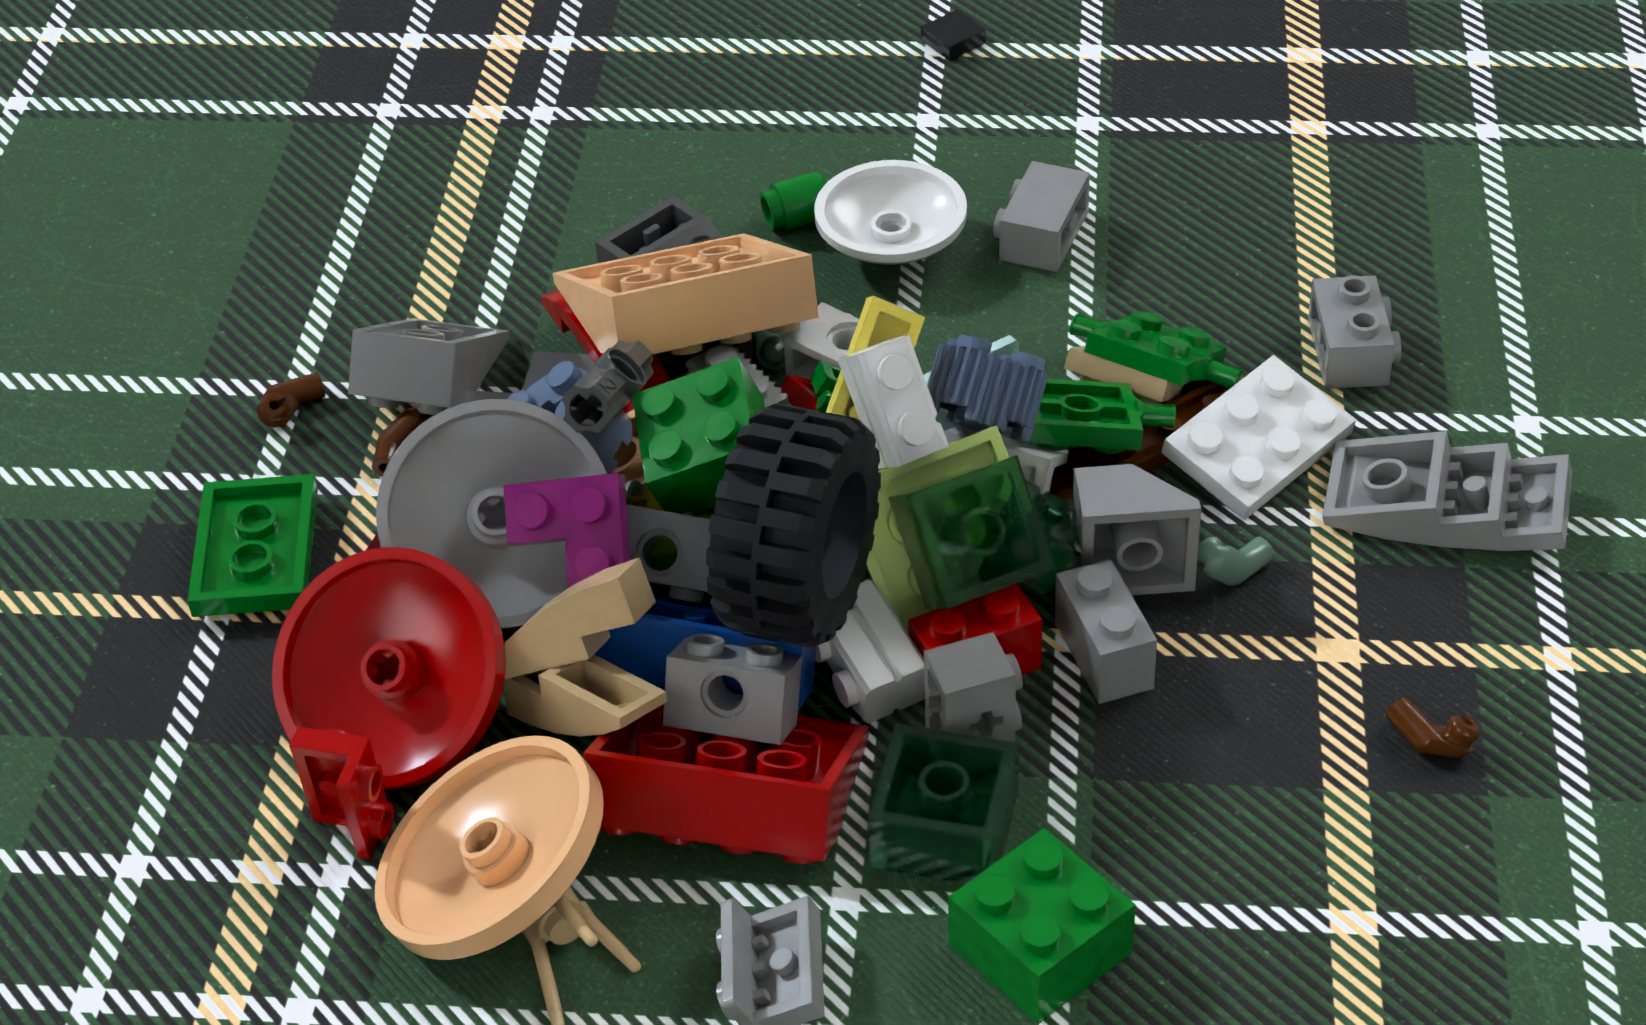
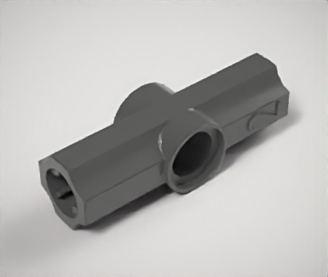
M619 340L613 347L608 348L582 378L563 396L562 401L565 405L563 420L577 433L582 431L599 433L633 398L632 394L639 392L654 374L651 367L653 353L639 340L633 343H625Z

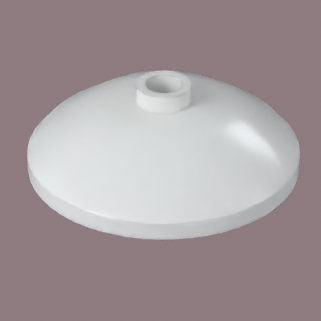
M906 160L873 161L849 168L833 177L823 186L815 201V223L818 232L829 245L853 259L883 265L905 264L932 256L958 237L966 223L967 200L960 185L948 174L937 168Z

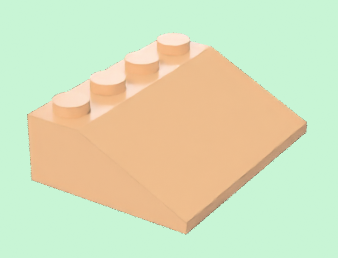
M745 233L553 273L554 284L601 353L613 347L619 340L625 343H633L639 340L653 354L671 351L673 355H688L702 351V343L720 340V343L723 344L743 343L752 339V332L766 329L771 333L792 332L800 329V322L819 318L812 255Z

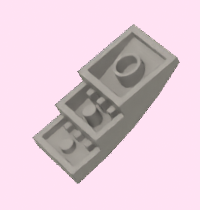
M1447 431L1336 441L1322 519L1324 525L1381 539L1436 547L1498 551L1566 549L1573 470L1569 454L1511 459L1508 443L1451 448Z

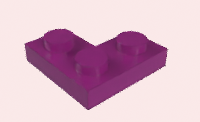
M611 473L503 485L507 544L523 546L565 541L568 588L606 568L630 561L625 475Z

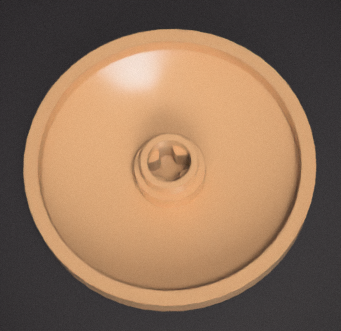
M523 736L499 742L471 755L454 766L433 783L413 804L400 821L384 850L376 875L375 903L379 918L385 928L414 954L435 960H452L476 955L492 949L522 932L547 912L564 894L580 873L595 845L601 827L604 806L602 787L595 771L576 749L560 739L549 736Z

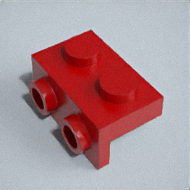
M298 726L289 747L313 821L348 826L357 857L371 860L379 840L386 839L391 831L394 808L393 804L387 801L382 784L383 769L381 765L376 763L369 737L351 735L332 728L319 730Z

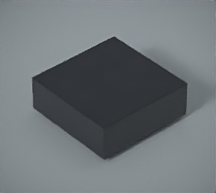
M955 10L921 26V41L950 61L985 44L986 30L960 11Z

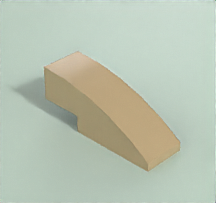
M640 558L606 568L572 585L546 603L504 643L506 659L505 679L590 659L611 637L608 630L635 624L656 603Z
M596 655L587 660L504 679L503 685L508 715L533 727L556 734L579 737L603 735L622 729L667 702L666 691Z

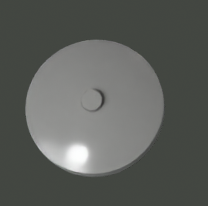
M484 399L462 403L432 416L419 425L401 443L390 459L379 486L376 505V523L381 548L401 547L422 551L457 567L470 577L485 594L497 616L502 633L516 632L546 603L568 589L565 541L523 546L508 545L503 485L607 473L598 454L581 433H577L561 417L546 409L526 402L509 399Z

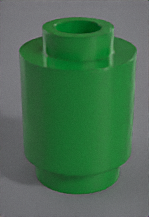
M815 170L771 183L769 190L760 192L761 210L769 229L782 228L786 232L815 223V201L818 193L830 178H822L821 174Z

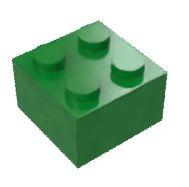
M739 357L632 394L645 484L664 511L683 514L686 510H692L695 514L716 506L717 498H715L718 483L723 479L730 450H734L737 444L736 437L742 427L749 425V418L755 412L765 408L763 395Z
M1043 828L948 896L949 945L1038 1025L1133 953L1136 904L1048 830Z

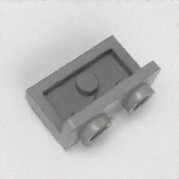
M807 895L750 916L735 898L721 902V928L716 932V943L721 955V981L717 984L716 993L719 1005L725 1016L731 1020L734 1019L739 1025H801L824 1017L819 907Z

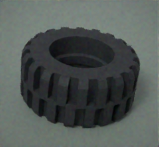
M781 403L773 404L755 412L749 418V425L742 427L736 437L737 444L734 450H730L726 459V470L722 481L718 483L715 498H717L714 515H711L708 532L711 533L710 546L706 550V565L709 567V576L706 579L707 592L712 596L710 604L713 612L731 631L812 648L835 637L836 631L842 629L847 621L848 611L853 609L857 600V591L860 583L864 580L869 551H872L875 538L873 532L875 520L878 519L880 504L878 503V491L881 488V473L878 472L880 455L879 450L875 447L876 439L874 434L859 419Z

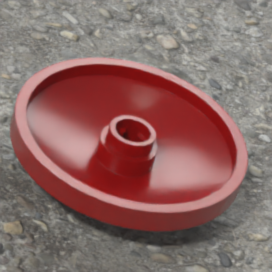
M382 547L353 554L338 561L318 575L303 590L285 618L276 642L272 666L273 696L279 720L290 741H292L298 726L319 730L332 728L351 735L369 737L376 763L381 765L383 769L382 784L384 791L408 789L425 784L440 777L460 763L475 748L491 724L499 705L505 679L506 659L502 631L497 616L485 594L470 577L452 564L428 553L401 547Z

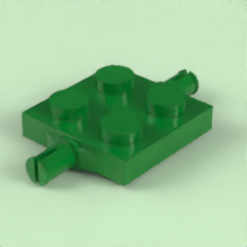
M1134 311L1129 316L1119 320H1111L1110 322L1105 321L1104 323L1078 313L1075 314L1070 324V335L1087 339L1084 352L1181 386L1191 381L1199 380L1204 383L1209 381L1230 389L1243 379V369L1223 364L1227 346L1210 341L1211 335L1196 328L1182 327L1180 330L1162 325L1163 319L1149 312Z
M1047 379L1029 443L1051 450H1064L1069 446L1093 447L1095 450L1107 454L1121 453L1124 449L1141 450L1144 431L1142 425L1174 428L1176 406L1175 404L1143 403L1142 400H1138L1132 394L1130 384Z

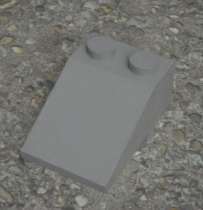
M415 318L354 329L348 394L366 396L367 405L380 408H398L399 401L417 403V410L420 413L436 415L448 408L462 404L467 390L476 391L507 344L509 331Z

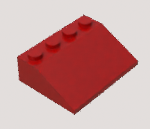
M663 704L622 729L599 735L583 753L584 760L595 771L602 787L604 806L600 829L603 832L613 835H628L634 832L660 835L661 840L670 844L685 845L695 841L720 845L722 850L732 854H749L760 851L779 854L782 859L790 863L809 864L815 861L824 862L839 836L868 740L869 726L798 715L795 728L781 745L663 726Z

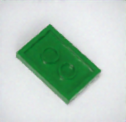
M314 474L204 482L187 600L192 617L291 609L294 602L309 585L318 493Z

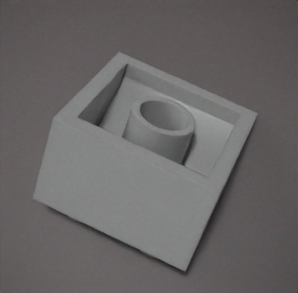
M1133 464L1074 468L1071 546L1074 568L1111 559L1131 595L1195 591L1201 520L1200 500Z

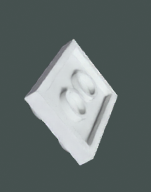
M1273 355L1168 436L1164 441L1161 453L1239 517L1246 520L1335 447L1336 441H1342L1352 433L1357 419Z

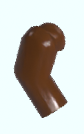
M314 372L269 386L257 407V415L260 421L266 426L273 428L281 427L290 421L300 404L325 397V390L319 373Z
M416 408L406 409L379 434L372 463V470L375 474L383 477L390 459L401 443L419 425L431 418L430 416L421 414Z
M1407 697L1394 702L1386 713L1388 721L1420 753L1461 758L1474 750L1473 742L1480 735L1477 723L1466 715L1451 716L1446 726L1432 723Z

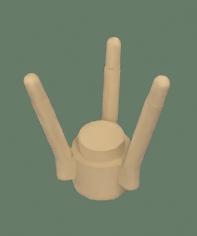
M571 886L547 912L523 930V934L532 947L551 1025H565L546 942L552 941L554 944L563 945L581 937L586 945L592 947L599 940L631 972L636 973L641 969L640 962L594 915L587 902L578 899Z

